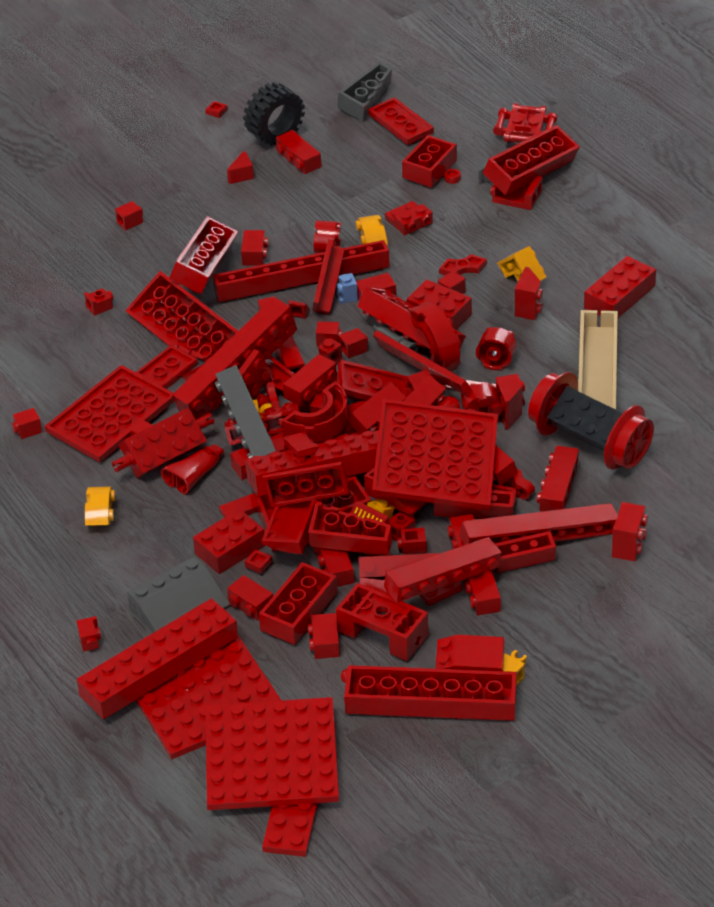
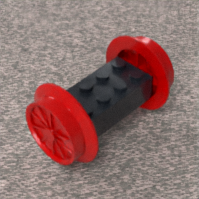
M565 372L561 375L550 373L545 376L537 385L529 402V419L536 423L537 431L541 435L548 436L560 429L604 451L605 466L611 470L621 466L626 469L635 467L646 454L653 438L654 424L652 420L646 418L643 407L634 405L622 413L578 391L577 377L571 372Z

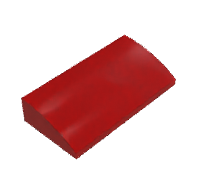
M323 499L276 506L261 540L262 544L283 552L303 554L309 539L308 530L316 501L323 502Z

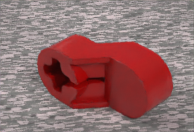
M517 469L518 473L505 482V484L509 487L517 488L516 497L527 500L535 492V487L529 480L523 478L522 470Z

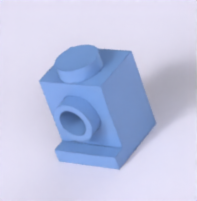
M353 274L338 276L339 283L336 284V295L340 304L358 301L357 283Z

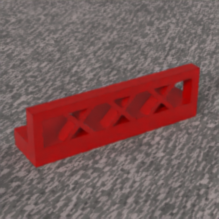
M328 238L312 311L330 315L345 248L333 246V239Z

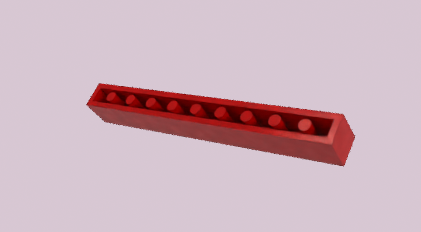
M385 240L345 248L339 276L351 273H365L390 267L389 249ZM325 252L213 275V285L218 302L318 282Z

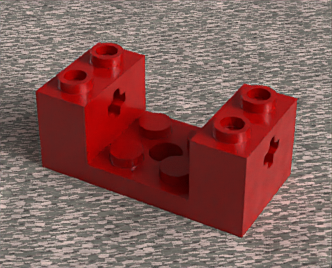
M360 583L353 587L336 608L338 632L354 639L364 627L389 637L390 654L405 661L411 658L429 635L428 612L402 601L396 603L391 596ZM386 612V614H384V615H379V614H377V613Z

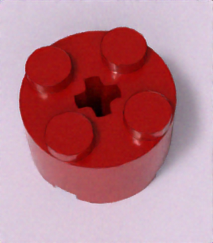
M316 220L314 229H317V231H315L313 241L314 253L326 251L328 238L333 239V246L341 248V238H339L341 222Z
M498 327L487 328L476 348L475 354L478 361L480 360L483 366L490 370L497 371L508 366L517 347L514 333Z
M481 382L478 385H475V383L470 384L472 394L469 397L461 393L463 410L498 414V417L503 412L496 388L488 382Z

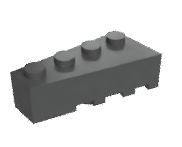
M380 61L338 92L337 107L363 122L368 116V109L376 105L391 84L392 68Z

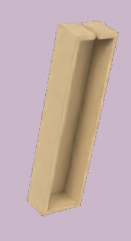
M581 310L578 391L616 409L618 311H601V326L597 327V311Z

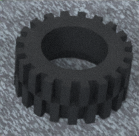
M272 82V85L269 83L265 84V88L260 87L257 94L254 92L251 95L254 98L248 100L247 104L249 106L244 109L247 115L243 116V120L247 130L264 144L269 146L274 144L276 146L277 136L291 130L295 132L299 130L297 126L303 122L301 117L305 115V112L302 111L305 109V106L302 104L303 100L281 83ZM283 105L278 118L268 125L273 111Z

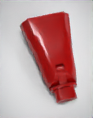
M215 444L206 446L189 457L161 469L162 478L165 484L172 488L176 487L179 492L186 495L202 476L217 464L224 451Z

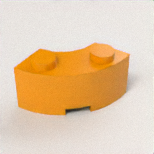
M380 215L357 218L355 226L356 230L360 232L361 244L385 240L386 245H388Z
M112 486L88 487L86 491L87 503H85V526L111 525V521H114V510L111 508L112 502L116 500L115 490H112Z

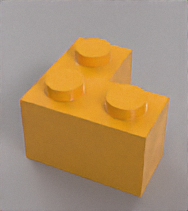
M530 246L497 262L505 278L514 274L516 280L519 281L525 267H529L540 281L546 278L544 269L539 264L536 254Z

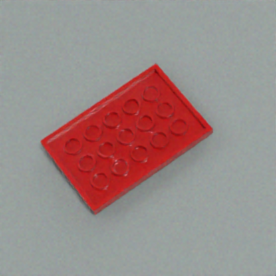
M120 365L44 426L45 432L94 460L101 462L115 451L123 440L131 436L130 430L142 420L149 423L174 402L173 392Z

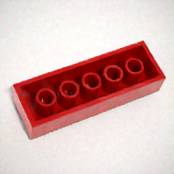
M556 125L489 158L482 173L504 195H507L531 183L535 176L542 177L572 162L580 146Z
M207 216L175 262L169 279L189 288L193 292L202 294L232 248L238 231Z
M365 287L357 305L358 308L363 310V314L370 317L374 316L377 322L388 324L389 329L395 332L400 331L403 333V337L409 340L414 339L417 341L416 344L418 346L427 347L430 349L429 352H431L426 336L419 328L414 327L407 311L415 306L387 290ZM454 329L455 334L460 339L461 344L459 348L461 349L466 335Z

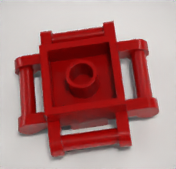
M513 103L512 111H508L506 108L499 109L497 124L493 128V133L504 136V142L521 143L552 128L558 116L553 112L546 115L547 106L534 107ZM505 119H509L507 128L503 127ZM544 123H547V127L543 131Z

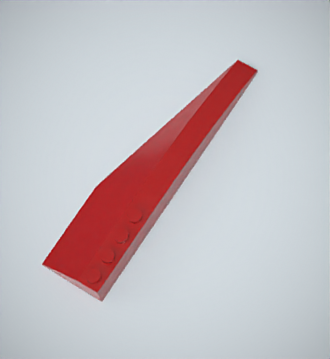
M162 271L158 272L125 310L168 346L172 345L206 362L238 332L236 328L176 282L169 279ZM270 356L266 363L272 374L264 384L274 382L275 389L283 392V383L292 377L294 373Z

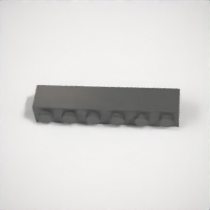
M237 365L216 373L218 381L215 382L218 392H223L224 394L221 398L225 407H230L228 414L231 421L235 420L237 423L234 427L238 436L241 434L243 436V439L240 440L244 449H249L250 451L247 454L248 458L251 459L253 456H265L276 452Z

